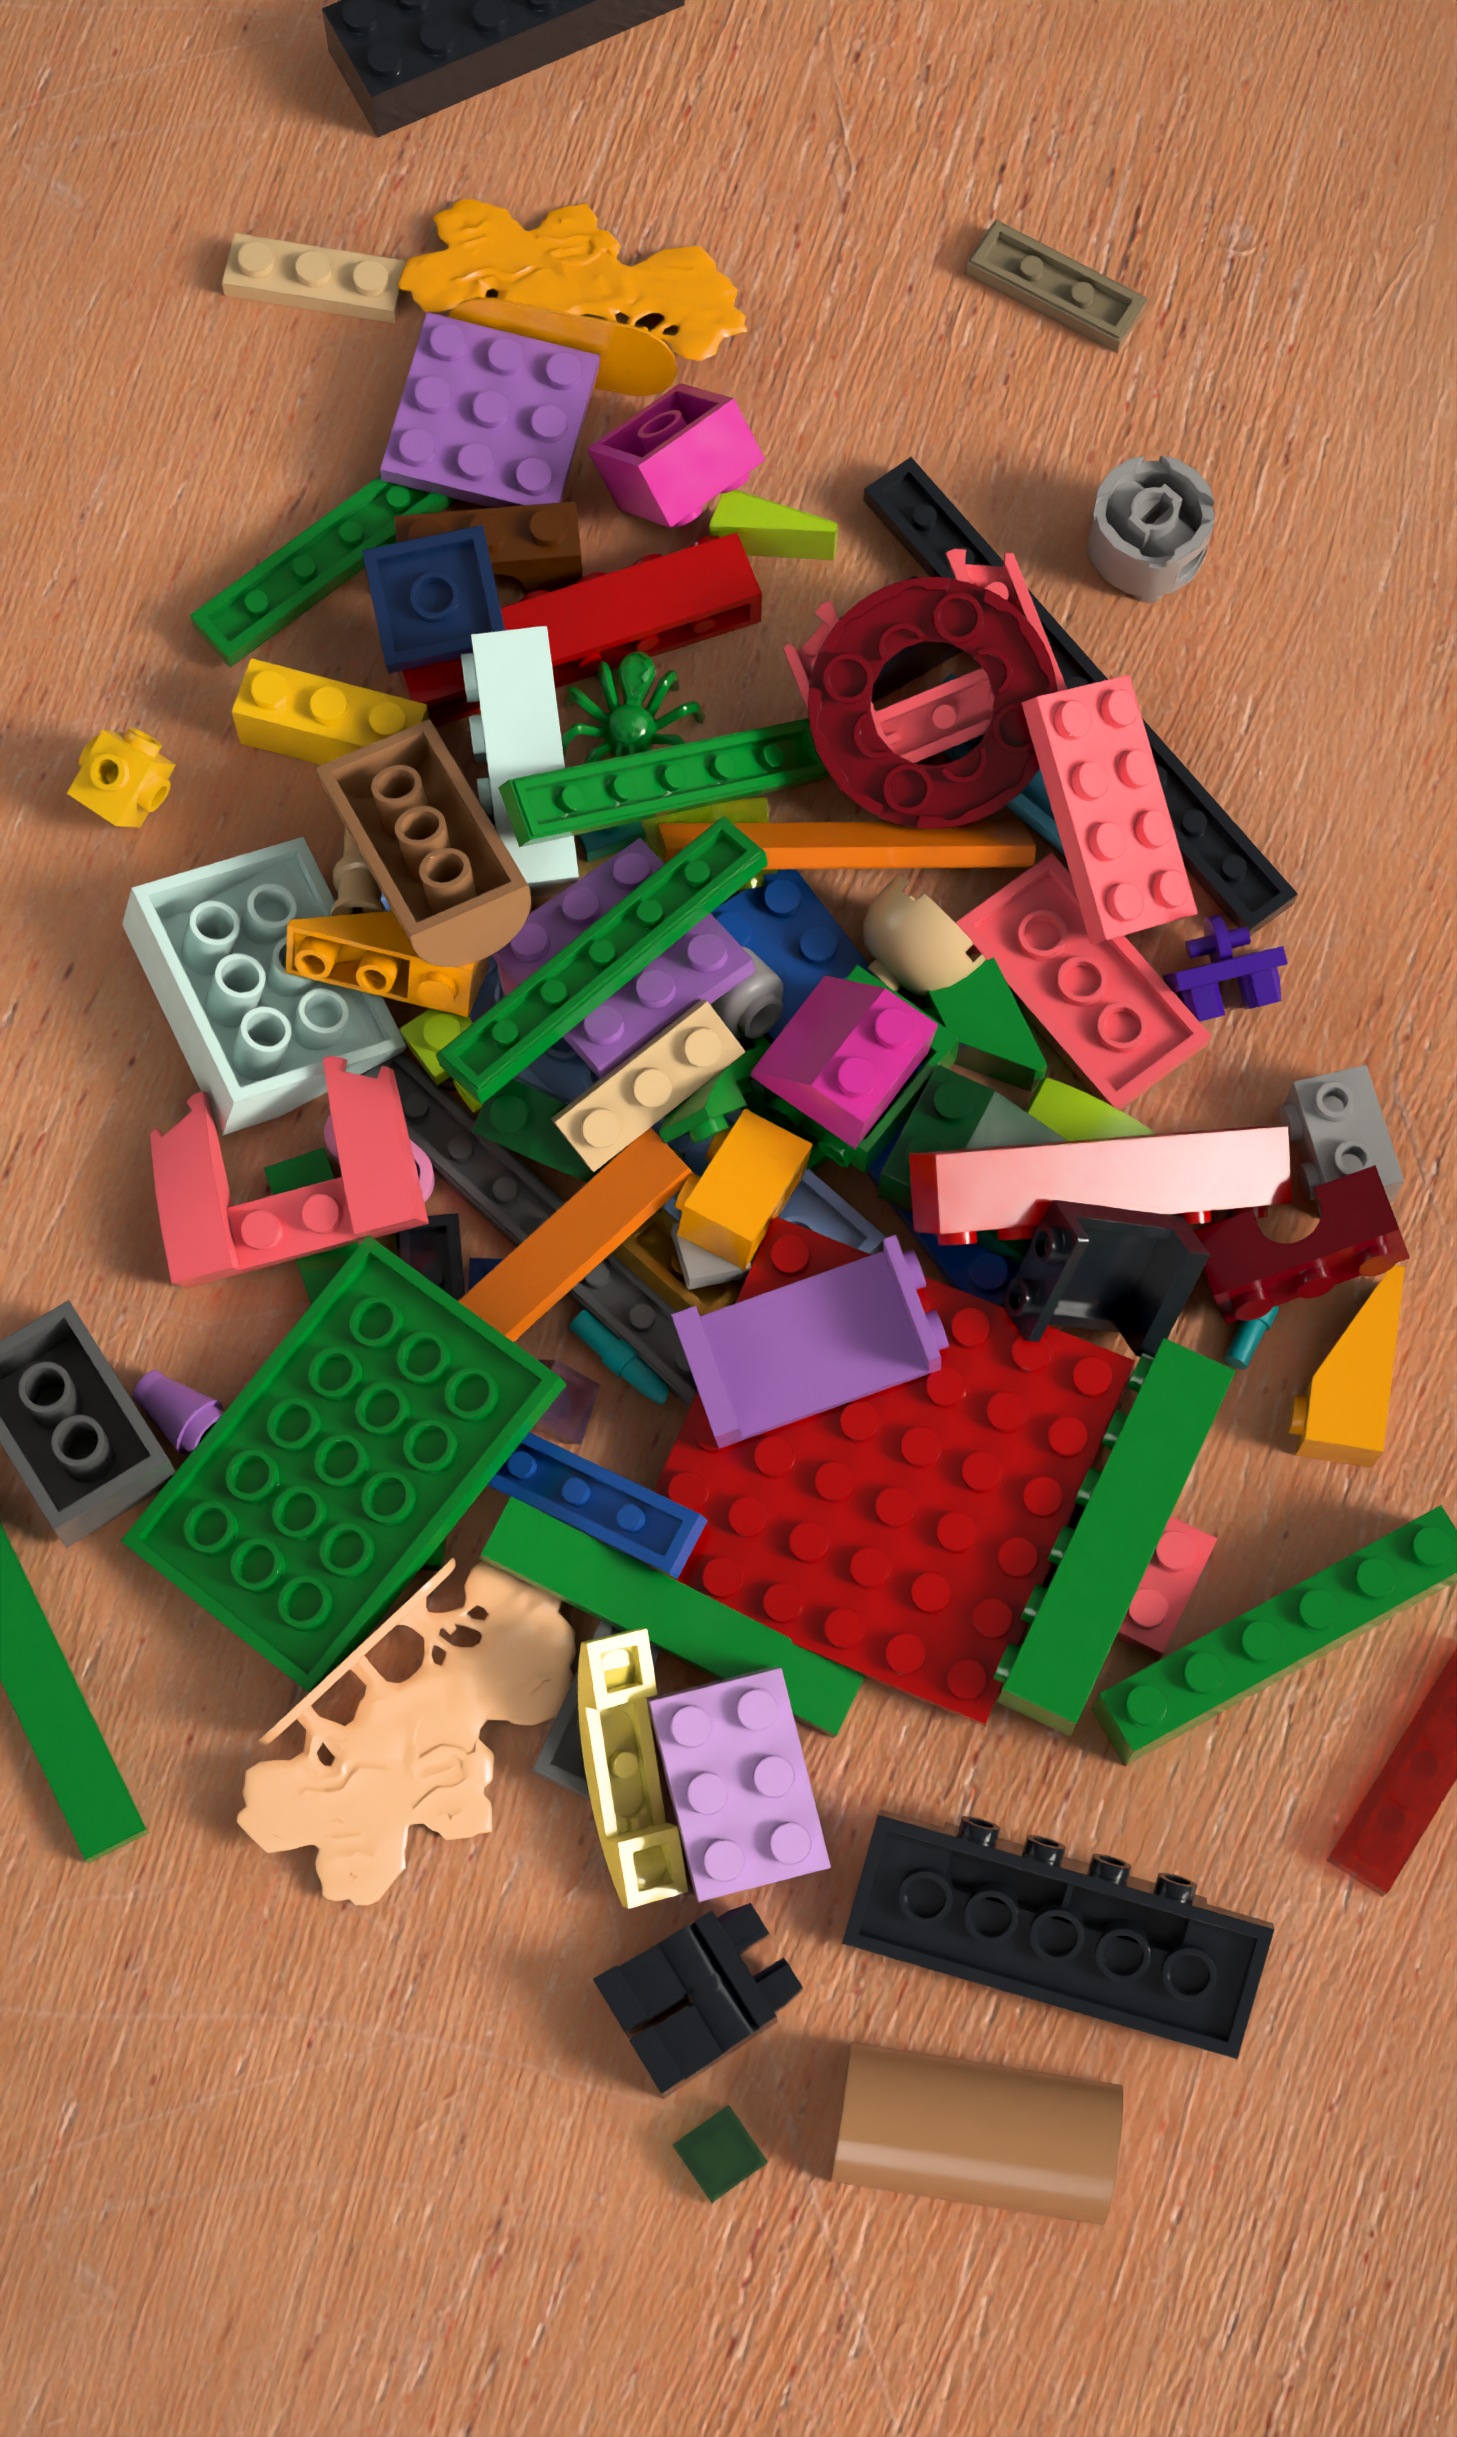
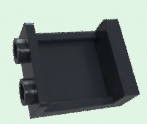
M1053 1199L1041 1225L1036 1228L1032 1236L1031 1246L1015 1278L1011 1280L1007 1287L1002 1306L1006 1308L1007 1314L1025 1341L1038 1343L1048 1324L1119 1332L1135 1356L1141 1357L1144 1352L1155 1357L1163 1338H1168L1210 1257V1253L1182 1216Z

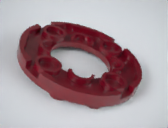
M920 577L903 580L873 592L859 601L837 622L825 639L812 669L808 691V719L814 745L824 767L840 789L855 803L872 814L896 824L925 829L950 828L978 821L993 814L1013 800L1030 783L1040 769L1022 702L1058 692L1054 668L1042 639L1027 618L1000 595L969 582L946 577ZM925 641L950 643L972 655L986 672L994 697L991 723L981 742L963 758L940 766L914 764L893 753L878 735L871 713L872 689L883 665L901 649Z

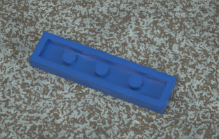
M530 1432L487 1485V1487L508 1497L512 1496L675 1579H678L708 1521L701 1514Z

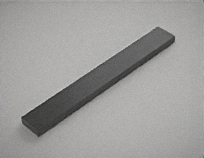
M403 1052L362 1074L363 1076L377 1078L382 1066L394 1070L409 1139L427 1154L433 1171L514 1247L517 1248L565 1204L557 1194L506 1147L472 1132L476 1120L439 1085L437 1086ZM612 1253L609 1254L566 1295L582 1310L589 1311L619 1340L623 1339L638 1353L637 1356L667 1384L668 1390L690 1409L698 1389L671 1314L677 1313V1311Z

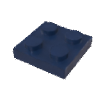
M483 525L362 550L385 665L389 674L460 659L461 654L473 653L471 635L506 631Z

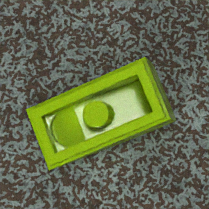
M736 489L727 493L722 492L709 526V536L715 535L721 538L737 532L747 556L834 560L837 553L838 524L836 522Z

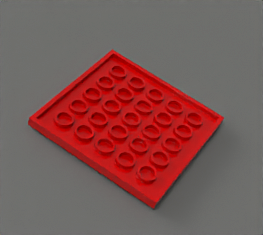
M776 1216L769 1224L736 1303L871 1256V1254ZM924 1276L926 1287L916 1290L924 1313L933 1310L937 1311L949 1347L939 1350L941 1370L720 1449L718 1448L697 1390L654 1492L701 1514L708 1520L678 1579L675 1580L791 1638L792 1643L850 1668L865 1677L986 1727L1003 1686V1683L993 1679L994 1674L1009 1642L1017 1646L1021 1642L1028 1623L1020 1618L1036 1583L1044 1586L1053 1564L1047 1561L1063 1525H1069L1077 1505L1074 1501L1090 1466L1092 1467L1135 1360L1050 1326H1047L1038 1343L1025 1341L1007 1314L1006 1308Z

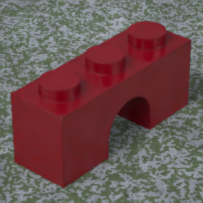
M1376 1165L1314 1187L1321 1207V1217L1315 1230L1300 1241L1278 1243L1270 1240L1262 1233L1253 1210L1194 1231L1210 1253L1204 1270L1213 1297L1226 1324L1237 1320L1249 1321L1258 1319L1269 1313L1273 1307L1298 1298L1311 1299L1322 1296L1329 1292L1334 1285L1362 1275L1367 1277L1381 1275L1392 1269L1396 1263L1410 1258Z

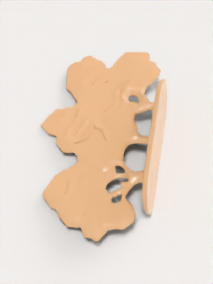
M451 1558L380 1624L310 1693H307L258 1740L261 1744H269L296 1719L306 1729L304 1752L291 1760L259 1762L245 1771V1786L242 1793L246 1807L238 1813L236 1822L267 1853L315 1845L319 1849L315 1867L321 1881L322 1895L326 1899L334 1901L350 1899L354 1905H371L379 1901L397 1876L406 1868L404 1851L407 1845L408 1827L411 1824H425L432 1831L439 1832L445 1840L471 1838L477 1834L492 1832L491 1802L484 1795V1787L493 1778L494 1754L479 1740L480 1729L487 1720H508L513 1724L533 1726L556 1718L574 1679L570 1667L576 1654L574 1642L576 1631L559 1613L562 1600L482 1560L471 1569L464 1586L466 1594L464 1607L444 1613L428 1612L426 1597L454 1570L456 1563L455 1559ZM478 1605L486 1610L488 1616L485 1620L472 1619L467 1612ZM457 1624L480 1631L482 1637L480 1643L474 1647L453 1646L442 1638L439 1632L440 1629L444 1628L451 1635L457 1629L455 1625ZM396 1625H407L424 1638L425 1653L422 1665L415 1674L401 1683L387 1682L368 1661L365 1654ZM435 1645L446 1652L441 1666L435 1664L432 1657V1648ZM350 1669L366 1685V1692L359 1702L354 1720L343 1726L337 1722L319 1717L311 1705ZM322 1743L325 1744L335 1757L331 1766H324L318 1759L317 1751Z

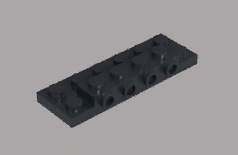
M879 1809L842 1944L1238 2059L1275 1930L1273 1923L1207 1904L1206 1897L1195 1895L1197 1884L1178 1875L1158 1873L1156 1883L1130 1876L1132 1866L1112 1856L1093 1854L1091 1862L1088 1864L1064 1857L1066 1846L1046 1837L1027 1835L1024 1845L998 1838L1001 1829L998 1825L976 1817L962 1816L959 1826L946 1822L943 1828Z

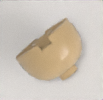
M897 874L872 902L863 923L864 944L874 958V961L867 969L874 977L895 992L902 986L918 997H926L928 990L933 991L949 987L967 977L986 959L983 954H971L968 956L965 952L974 944L971 939L926 894L922 893L915 899L911 894L908 896L902 892L911 882Z

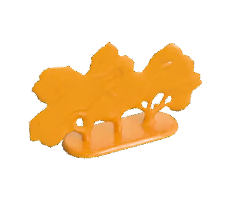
M463 199L455 202L451 209L442 210L433 217L437 226L438 236L448 244V248L443 251L408 258L397 284L401 290L411 291L413 300L425 312L440 313L452 309L449 313V318L600 355V366L594 388L630 396L655 395L662 393L673 384L677 374V365L672 351L685 359L702 361L717 353L718 346L724 337L743 334L747 331V327L744 324L746 320L745 314L733 307L738 290L732 285L727 276L717 271L716 262L702 247L693 245L663 249L634 266L621 264L616 259L621 248L620 243L609 231L597 228L598 219L587 203L549 211L546 219L541 222L538 228L525 231L517 221L512 219L505 208L496 207L474 199ZM495 289L499 292L498 297H486L487 290ZM621 312L629 317L626 324H621L617 322L615 315ZM650 313H659L664 316V320L650 331L644 326L640 328L634 326L638 319ZM590 314L605 318L606 320L596 319L582 315ZM672 325L678 326V333L676 335H663L664 329ZM663 340H665L667 343H669V345H670L672 351L669 349V347L666 345V343H665Z

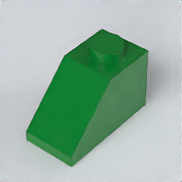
M994 957L984 961L967 977L955 984L933 991L928 990L927 996L923 998L922 1011L960 1037L957 1058L953 1064L1030 1092L1036 1090L1040 1081L1045 1078L1048 1065Z

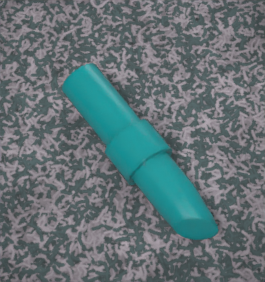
M1278 1306L1273 1307L1263 1317L1255 1320L1241 1321L1223 1357L1226 1363L1237 1369H1247L1265 1331L1270 1330L1279 1312Z
M583 1310L575 1317L569 1329L602 1358V1363L618 1378L622 1376L638 1392L656 1404L662 1405L666 1401L669 1391L667 1384L637 1356L638 1353L623 1339L619 1340L589 1311Z

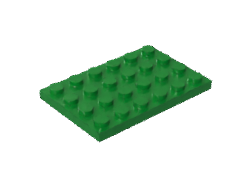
M368 1235L125 1534L121 1542L305 1691L310 1693L364 1641L567 1384L560 1376Z

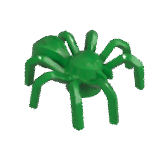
M635 651L626 655L618 668L619 683L624 700L622 705L618 701L609 665L602 661L598 665L597 679L601 682L609 709L608 713L600 709L578 688H566L565 707L572 706L575 701L602 723V727L582 723L573 724L561 736L563 756L565 759L568 744L579 734L605 739L603 743L589 751L584 764L597 762L600 757L608 752L617 758L651 751L654 744L672 746L684 744L685 741L679 735L657 734V730L663 729L688 714H692L698 723H703L705 715L698 702L690 701L655 719L654 716L669 687L671 691L680 689L676 670L667 671L659 680L647 707L644 708L642 704L651 691L656 666L646 653Z

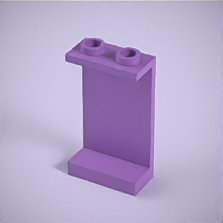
M893 1235L883 1239L884 1251L759 1296L702 1316L699 1315L696 1306L671 1314L719 1449L941 1370L939 1350L949 1347L937 1311L933 1310L924 1313L916 1290L926 1287V1282L913 1249L902 1253L897 1237Z

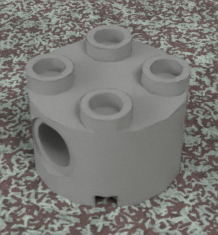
M1145 456L1130 458L1110 470L1097 491L1086 549L1088 557L1106 582L1125 593L1132 594L1135 599L1146 603L1156 602L1163 595L1174 593L1193 580L1204 564L1215 518L1213 510L1214 499L1211 488L1197 470L1180 460L1160 456L1159 462H1144Z

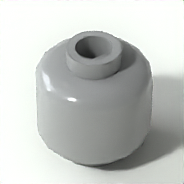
M747 947L742 948L752 957L756 973L710 1004L736 1040L761 1037L777 1023L783 1012V982L771 968Z

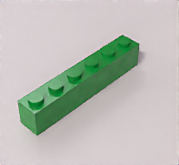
M1163 1338L1155 1357L1144 1352L1142 1353L1127 1388L1138 1393L1129 1414L1118 1409L1116 1410L1101 1443L1102 1446L1112 1450L1103 1471H1100L1090 1466L1074 1501L1085 1507L1076 1530L1063 1525L1047 1561L1059 1567L1049 1588L1036 1583L1020 1618L1031 1624L1030 1630L1022 1647L1009 1642L994 1674L993 1679L1004 1684L997 1703L1071 1737L1236 1370Z
M1442 1505L1099 1693L1091 1709L1124 1766L1457 1582V1529Z

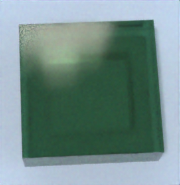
M727 2105L672 2145L711 2204L768 2164V2161L730 2105Z

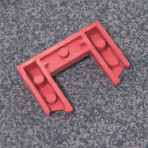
M953 549L946 552L945 555L954 579L969 582L1000 595L1027 618L1042 639L1050 656L1058 692L1067 690L1014 553H1004L1003 567L965 564L966 550ZM831 600L821 604L815 611V614L824 623L799 651L789 643L783 648L807 712L809 683L813 666L825 639L839 621ZM980 668L879 711H875L871 702V713L878 735L892 752L912 763H916L984 735L991 723L994 697L987 674ZM837 785V787H838V789H839V792H840V793H843V791H842V790L840 789V787Z
M336 1056L323 1058L331 1119L342 1177L233 1206L208 1093L201 1091L191 1096L186 1103L192 1111L165 1135L161 1130L155 1128L150 1133L154 1183L171 1283L191 1288L364 1241L368 1235L374 1239L429 1224L394 1070L382 1066L378 1077L373 1078L345 1072L348 1060Z

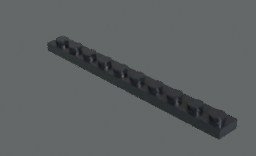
M912 457L864 489L863 501L930 577L954 579L945 555L946 552L953 549L966 550L965 564L1003 567V560ZM1028 589L1067 689L1108 680ZM1143 719L1185 868L1238 928L1246 926L1250 936L1295 904L1298 893Z

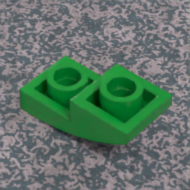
M761 1045L742 1054L665 1116L659 1131L664 1143L689 1134L693 1144H697L729 1128L724 1117L746 1106L747 1104L743 1097L754 1091L749 1080L753 1079L750 1076L751 1071L765 1054Z

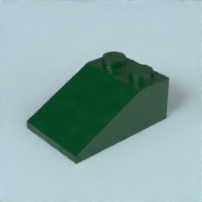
M937 1064L881 1171L877 1197L913 1214L909 1153L1068 1140L998 1092ZM997 1229L977 1231V1243L974 1244L1021 1265L1031 1246L1032 1238L998 1240Z

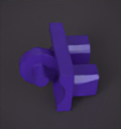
M1213 915L1204 919V937L1187 940L1185 943L1190 959L1209 955L1212 963L1162 975L1163 981L1173 992H1177L1178 998L1196 1019L1201 1022L1225 1015L1218 987L1219 981L1237 977L1244 1010L1280 1002L1281 987L1277 967L1287 965L1288 962L1284 946L1233 958V948L1251 943L1248 928L1244 926L1227 931L1221 916Z

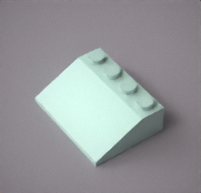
M304 837L131 888L122 923L123 928L200 1090L209 1095L213 1117L222 1136L278 1118L328 1092L323 1058L336 1056L348 1060L345 1072L360 1075L404 1052L406 1044L382 996L285 973L287 925L290 919L331 916V907L335 903Z

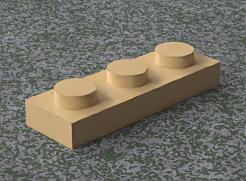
M235 233L222 286L225 296L396 324L404 292L397 284L406 261Z
M701 999L554 1115L551 1120L589 1169L595 1172L746 1051L708 1001Z

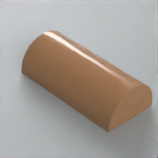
M430 719L315 768L320 783L412 947L421 959L441 967H458L472 964L498 952L518 934L525 924L531 908L529 885Z
M851 2042L831 2182L1104 2225L1110 2210L1119 2158L1123 2120V2086Z

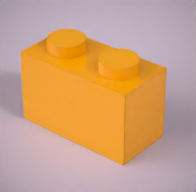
M744 1109L732 1129L728 1128L713 1138L706 1154V1160L710 1161V1164L702 1177L696 1174L690 1176L683 1185L675 1203V1208L682 1211L677 1235L734 1264L745 1272L759 1250L771 1220L776 1216H780L804 1177L813 1144Z

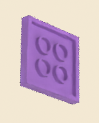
M427 312L381 465V480L430 493L446 495V497L490 508L562 502L598 374L600 355Z
M639 838L530 913L518 934L506 946L494 953L492 957L517 986L520 985L661 868L664 863ZM710 913L566 1033L563 1038L601 1079L701 999L711 1004L756 973L753 959Z

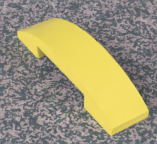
M646 1628L633 1629L581 1642L578 1666L579 1726L590 1801L601 1846L622 1906L628 1909L688 1892L678 1826L666 1823L647 1703V1697L657 1695V1688Z

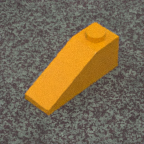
M1395 1265L1387 1271L1314 1374L1303 1396H1293L1287 1431L1288 1434L1298 1435L1295 1456L1373 1468L1384 1451L1405 1266Z

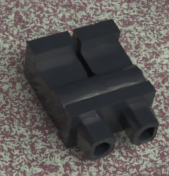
M751 1903L727 1911L718 1918L711 1910L695 1920L694 1923L678 1930L618 1967L616 1965L593 1978L628 2038L680 2005H686V2007L656 2026H650L629 2040L664 2099L746 2044L759 2033L778 2023L776 2013L784 2009L803 1991L801 1983L784 1957L754 1976L751 1975L740 1957L742 1953L770 1936Z

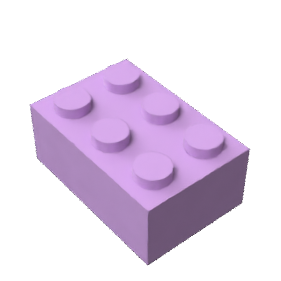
M773 1666L647 1698L694 1895L699 1902L831 1868L782 1668Z

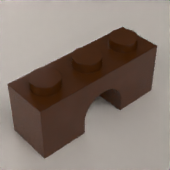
M576 501L394 516L396 543L483 525L493 573L509 575L520 580L523 584L524 594L540 590L548 592L574 585L583 577Z

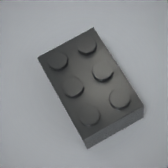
M69 1300L0 1341V1443L66 1548L164 1488L176 1471Z

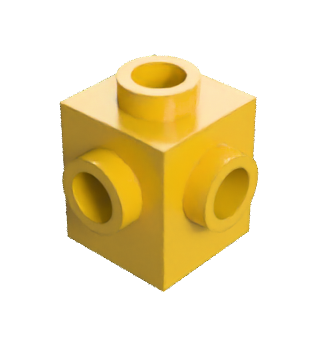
M129 727L127 732L102 729L100 735L92 738L84 747L79 758L81 769L67 794L115 826L141 828L149 812L158 809L166 799L171 786L168 779L176 764L159 754L158 752L162 747L161 743L143 731L133 727Z

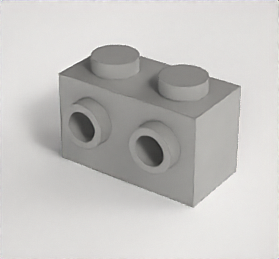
M1367 1065L1293 1082L1285 1100V1105L1280 1107V1120L1282 1126H1288L1289 1143H1297L1303 1163L1298 1165V1177L1305 1199L1307 1201L1315 1200L1321 1217V1207L1314 1187L1376 1165L1388 1200L1393 1202L1404 1183V1179Z

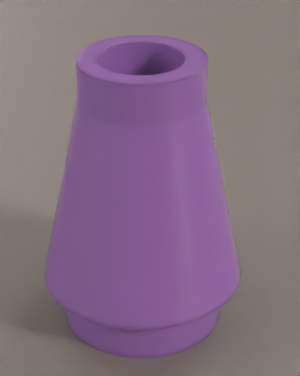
M152 1370L144 1375L133 1391V1400L147 1412L180 1454H191L223 1415V1406L220 1401L166 1377L158 1370Z

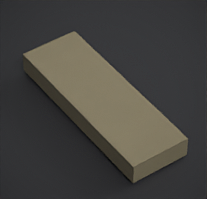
M996 219L966 264L965 274L1116 353L1119 352L1147 307V297Z

